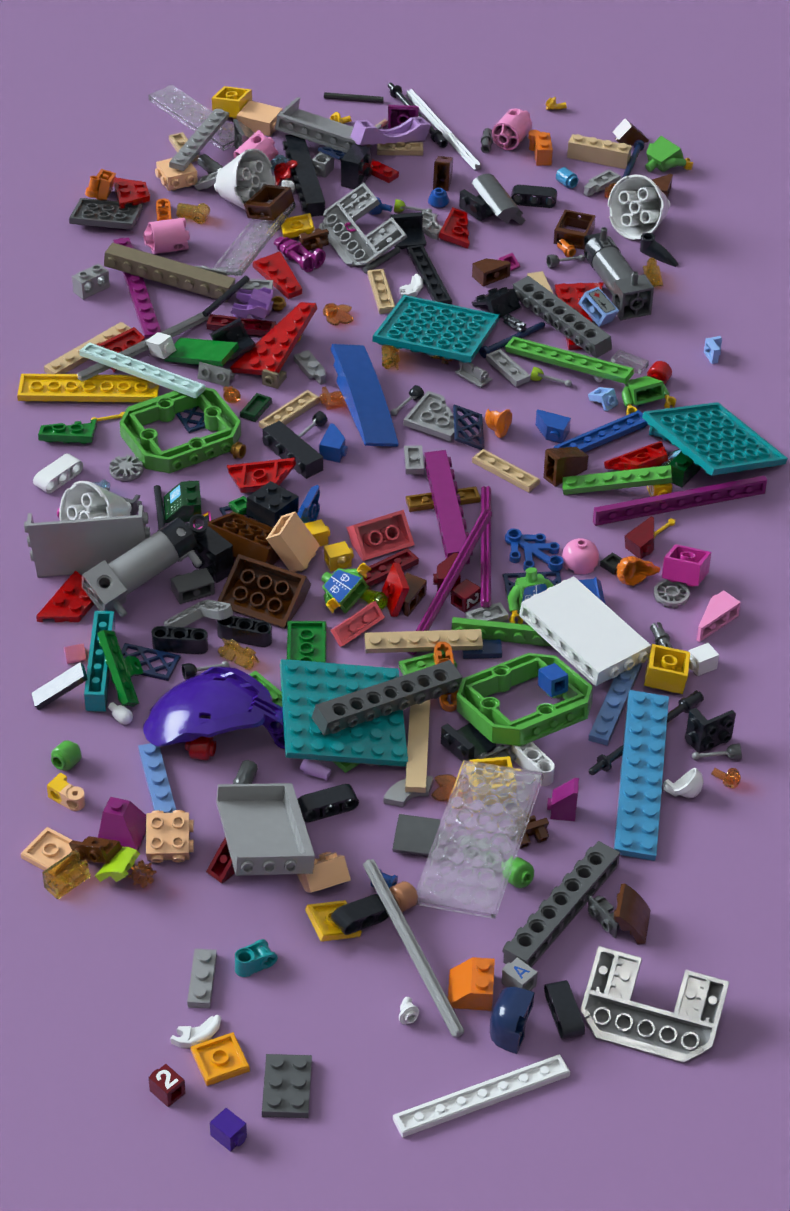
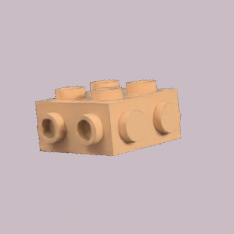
M172 158L156 162V177L160 178L162 185L168 191L190 187L198 182L197 170L192 163L184 171L169 167V162Z
M156 810L146 813L147 860H151L153 863H161L164 860H172L177 863L190 860V852H194V840H190V832H194V820H190L189 812L175 810L172 813H164L163 811Z

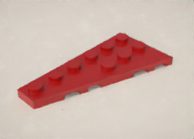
M604 283L555 284L554 290L558 298L593 322L578 302L586 291L596 287L603 290ZM566 337L568 350L583 349Z
M300 302L263 336L250 352L245 353L230 367L232 373L262 375L264 369L279 373L316 312V303Z

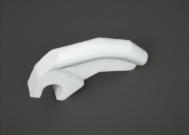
M415 274L412 276L411 284L400 287L399 293L401 298L403 295L412 297L418 295L423 288L421 276Z
M211 1016L198 1027L179 1026L177 1034L181 1037L172 1035L170 1038L171 1044L180 1048H191V1046L211 1039L220 1028L221 1016Z

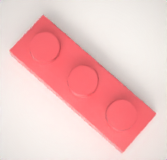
M374 601L331 629V632L341 647L384 619L385 616L377 602Z

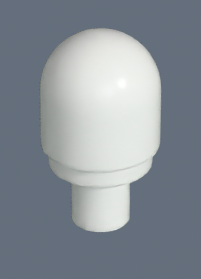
M114 702L109 704L108 709L112 711L114 719L123 725L131 723L133 714L128 708L122 705L117 706Z

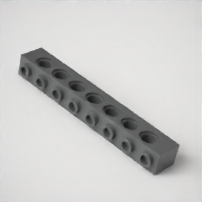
M530 276L513 284L518 300L526 308L532 310L536 315L544 319L546 323L552 325L557 331H560L567 338L575 342L577 346L583 348L588 354L598 358L612 350L611 336Z
M451 660L317 704L315 705L312 719L324 736L330 733L334 734L342 729L352 728L357 724L372 721L374 718L387 716L398 710H404L409 706L422 704L424 701L433 698L437 699L441 695L454 693L459 689L463 676Z
M600 841L593 847H589L585 857L576 862L572 872L564 876L559 886L554 887L550 897L541 902L538 911L529 916L527 923L523 928L520 927L511 942H506L502 950L504 953L503 963H511L518 957L532 968L589 901V896H593L619 865L620 852Z

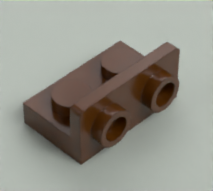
M88 836L83 842L72 840L69 843L76 859L108 864L122 848L119 841Z

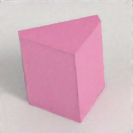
M84 643L64 647L67 664L86 661Z

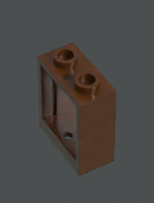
M264 185L244 204L248 218L274 221L294 202L291 187Z
M565 209L554 230L553 244L560 243L563 245L559 240L565 239L567 243L574 245L575 248L584 250V237L593 233L596 216ZM566 226L586 229V231L580 232L565 228Z

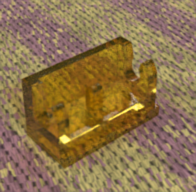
M76 849L42 872L44 888L56 899L61 898L91 877L87 860L81 861L80 853Z

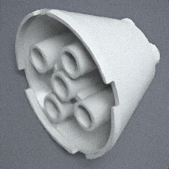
M258 149L245 150L223 168L218 169L214 189L222 198L246 210L244 204L264 185L275 186V176H272L270 168L272 164L262 151Z
M638 174L625 176L614 185L609 195V219L614 229L623 237L633 240L641 239L643 233H653L668 213L670 201L650 178Z
M78 481L73 483L74 485L64 492L59 510L60 521L130 516L132 507L124 498L89 481Z

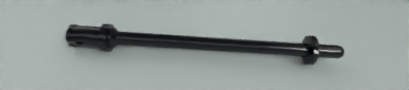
M391 82L388 83L391 97L398 98L404 105L413 106L402 94L401 86H395ZM431 126L429 129L431 140L436 142L440 148H445L448 145V141L443 137L440 130H435Z
M695 690L688 697L681 698L678 702L679 705L668 712L667 723L682 712L689 713V710L704 700L703 694ZM623 745L608 756L603 754L598 756L597 763L589 769V774L595 775L601 770L607 772L612 769L611 763L623 755Z

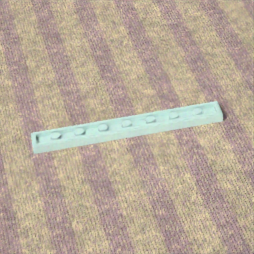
M90 342L79 350V354L82 357L193 398H197L205 391L204 384Z

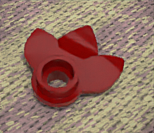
M295 160L279 163L275 166L276 186L280 184L282 179L291 178V169L298 165Z

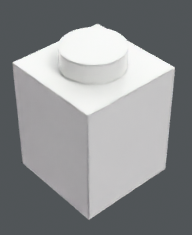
M157 332L146 340L152 356L165 359L176 351L170 335Z
M709 643L688 651L690 652L689 669L697 676L717 669L719 654Z

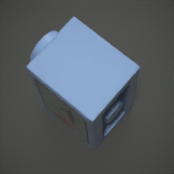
M599 287L586 291L578 302L598 327L612 322L619 312L617 307Z

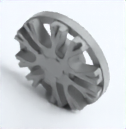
M126 454V457L120 458L118 456L110 462L109 472L117 480H134L143 473V463L136 456L131 457Z
M664 580L659 582L654 588L655 600L657 603L661 602L664 604V607L667 606L669 608V606H672V608H678V605H685L689 600L690 590L682 582Z

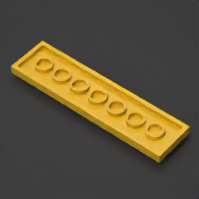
M21 374L17 397L18 401L134 403L158 397L160 385L133 375H96L81 382L78 380L77 374Z

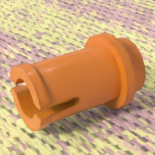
M565 239L559 240L563 245L557 243V247L564 252L565 256L573 257L576 253L575 246L567 243Z

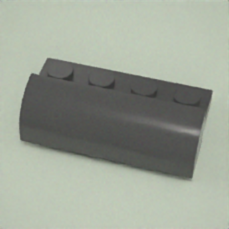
M482 174L473 180V186L498 218L506 223L513 219L520 225L526 221L522 216L523 212L494 175Z

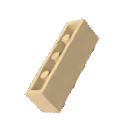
M572 134L568 141L567 158L626 169L631 158L632 146L625 143H616L610 140H600L595 137Z

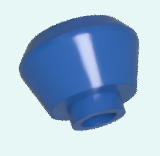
M435 188L428 198V203L434 208L445 207L449 203L447 192L442 188Z

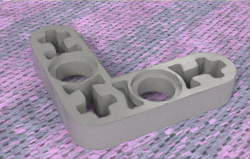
M203 600L165 620L164 626L185 627L202 617L223 620L231 617L234 613L229 603Z

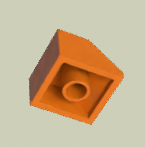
M472 957L450 969L448 1000L452 1008L492 1011L495 959Z

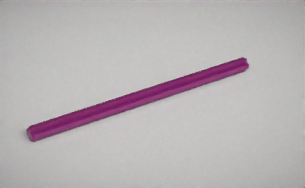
M489 486L481 488V513L484 509L491 510V488ZM491 519L481 535V607L483 608L491 606Z
M484 509L416 631H429L492 517L491 510ZM407 652V653L412 654V655H415L417 652Z

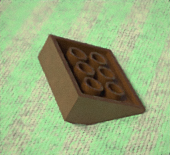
M231 512L208 522L210 528L233 545V557L237 558L238 554L271 565H274L280 559L266 539L273 527L236 512Z
M238 554L218 601L229 603L233 612L285 629L288 621L292 620L305 601L311 583L307 576Z

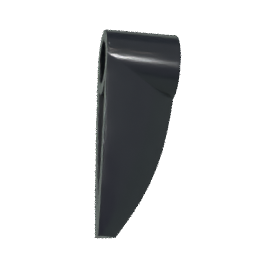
M647 232L641 235L640 252L674 267L679 265L668 250L655 241L654 234Z

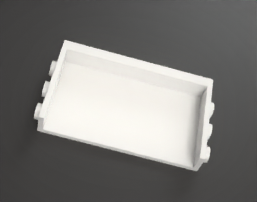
M574 576L563 580L553 587H549L539 594L533 595L521 603L519 616L595 686L617 677L620 673L632 669L639 663H644L649 658L651 645Z

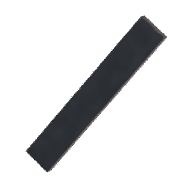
M424 246L407 247V252L418 274L423 279V284L432 301L452 305V299Z

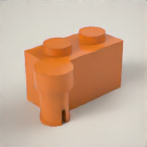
M530 130L528 133L529 150L534 151L536 166L552 165L553 148L550 133Z
M101 169L97 176H90L85 195L98 200H107L113 190L116 173Z

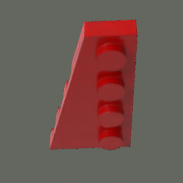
M280 251L253 261V268L266 280H273V286L287 299L302 294L299 282Z

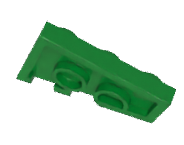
M97 419L90 420L91 423L84 424L81 421H75L74 424L67 426L63 423L41 425L38 440L45 442L92 443L97 427Z

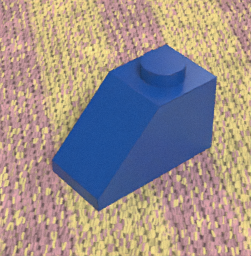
M537 409L535 425L544 438L557 443L564 442L570 432L571 418Z
M330 423L319 444V453L325 460L340 463L342 457L346 456L348 447L345 446V437L335 424Z

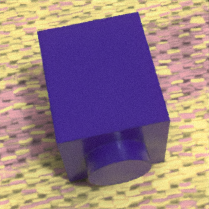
M225 1108L210 1121V1136L231 1152L236 1146H241L247 1138V1124L228 1108Z

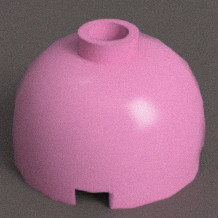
M577 538L568 542L563 549V567L566 570L568 568L574 570V574L585 575L592 573L594 568L599 565L598 549L590 540Z

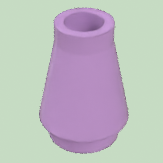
M303 759L300 766L303 774L326 781L332 772V769L325 766L319 760Z

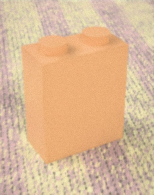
M249 100L237 114V120L250 128L254 133L260 130L264 135L271 136L276 131L277 115L280 111H283V108Z
M296 512L281 516L266 538L289 571L301 572L307 569L310 560L316 555V551L320 546Z

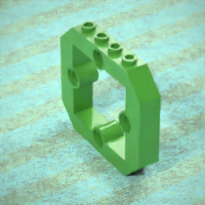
M206 387L205 391L197 398L172 391L129 406L119 422L122 439L135 456L142 461L144 468L165 473H172L231 451L232 445L238 442L241 436L240 419L215 389ZM199 406L204 413L205 428L211 431L218 430L216 433L202 438L195 437L190 439L188 443L161 451L158 444L157 431L152 428L144 429L143 425L158 420L169 422L175 418V414Z
M527 653L463 678L457 692V712L492 743L522 746L588 719L592 705L593 686L557 656ZM554 663L568 674V691L552 697H562L565 699L564 701L554 705L550 703L540 704L537 706L536 712L512 722L500 712V701L494 697H487L497 692H506L514 685L537 677L538 669Z

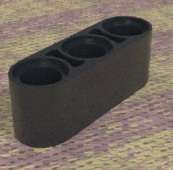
M515 185L512 189L511 198L519 206L552 208L556 205L557 191L552 187Z
M234 615L223 620H217L218 637L222 640L257 647H268L272 643V626L268 622Z
M157 626L151 631L152 646L155 650L184 654H204L208 651V633L204 629Z
M341 784L302 795L297 799L305 822H313L349 812L359 805V800L350 784Z
M373 894L337 908L332 913L331 920L345 935H349L381 923L389 915L378 894Z
M564 980L545 984L544 993L560 1038L563 1040L585 1035L584 1022L568 981Z

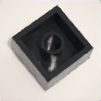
M353 144L341 159L342 187L355 189L362 183H365L367 178L371 176V148Z
M270 481L247 497L246 515L274 528L281 516L292 512L298 513L299 496Z
M208 526L207 532L203 537L195 538L198 549L194 552L202 561V564L199 567H196L193 562L192 564L199 570L207 568L214 582L218 583L229 576L234 565L233 545Z

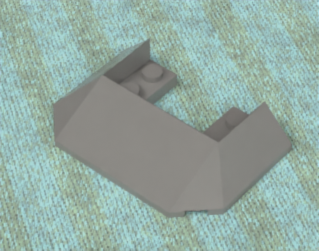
M362 183L327 208L323 214V223H320L319 226L321 230L327 229L329 231V243L347 266L369 265L407 238L405 232L392 217L366 236L360 230L355 221L380 204L365 183ZM348 222H350L351 225H350V226H349V225L347 226L348 229H352V228H353V229H355L356 231H354V232H349V231L347 230V228L345 227V224L348 223Z
M598 946L580 1009L596 1039L686 1063L713 1047L729 981L685 970L673 1013L631 1001L642 962L641 957Z

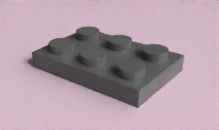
M266 1054L262 1117L309 1118L312 1055Z

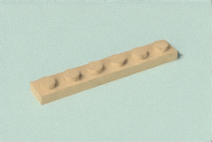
M123 322L116 324L46 364L44 372L47 374L67 373L89 360L79 354V350L89 342L98 345L131 328Z
M481 629L369 632L364 635L366 653L434 651V647L438 642L449 643L452 651L482 650L483 648Z

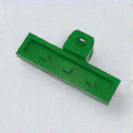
M102 630L97 633L99 644L106 657L105 662L110 669L112 682L117 689L118 700L122 706L134 707L139 704L131 677L143 674L140 661L134 656L123 658L115 632Z

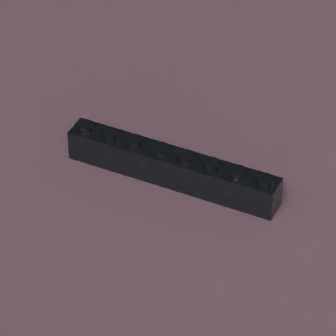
M291 134L285 135V141L282 142L285 157L288 159V162L295 160L298 163L295 168L291 169V176H293V183L296 185V193H298L302 211H305V214L310 213L311 217L323 216L325 200L306 141Z

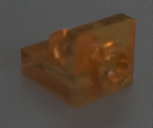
M326 386L322 387L320 401L327 410L347 406L341 391L329 393Z

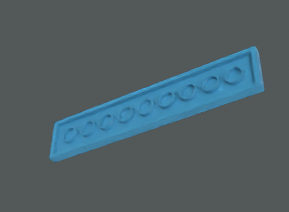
M629 690L614 840V849L623 856L652 861L656 859L669 696Z

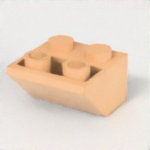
M331 851L319 854L318 859L315 858L313 874H297L305 892L309 893L351 881L344 855H337V852L331 853Z

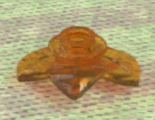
M329 303L323 309V315L326 316L327 322L331 325L337 326L339 323L348 324L353 321V317L348 313L352 309L351 306L344 304L337 306L334 303Z
M449 774L435 776V781L440 787L431 796L435 800H447L449 805H456L462 802L464 795L471 791V784L465 777L455 778Z

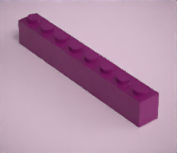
M446 450L424 452L425 468L445 557L448 558L453 553L459 554L469 536V532H465L467 525L466 520L462 519L464 517L463 507L459 506L461 504L460 494H456L458 487L457 482L453 481L455 480L454 469H450L452 467L451 457H447ZM470 557L466 564H470Z

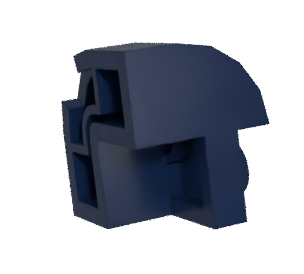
M506 987L501 990L490 1018L489 1033L491 1040L496 1046L515 1054L518 1053L525 1037L526 1022L534 1005L535 992L518 987Z

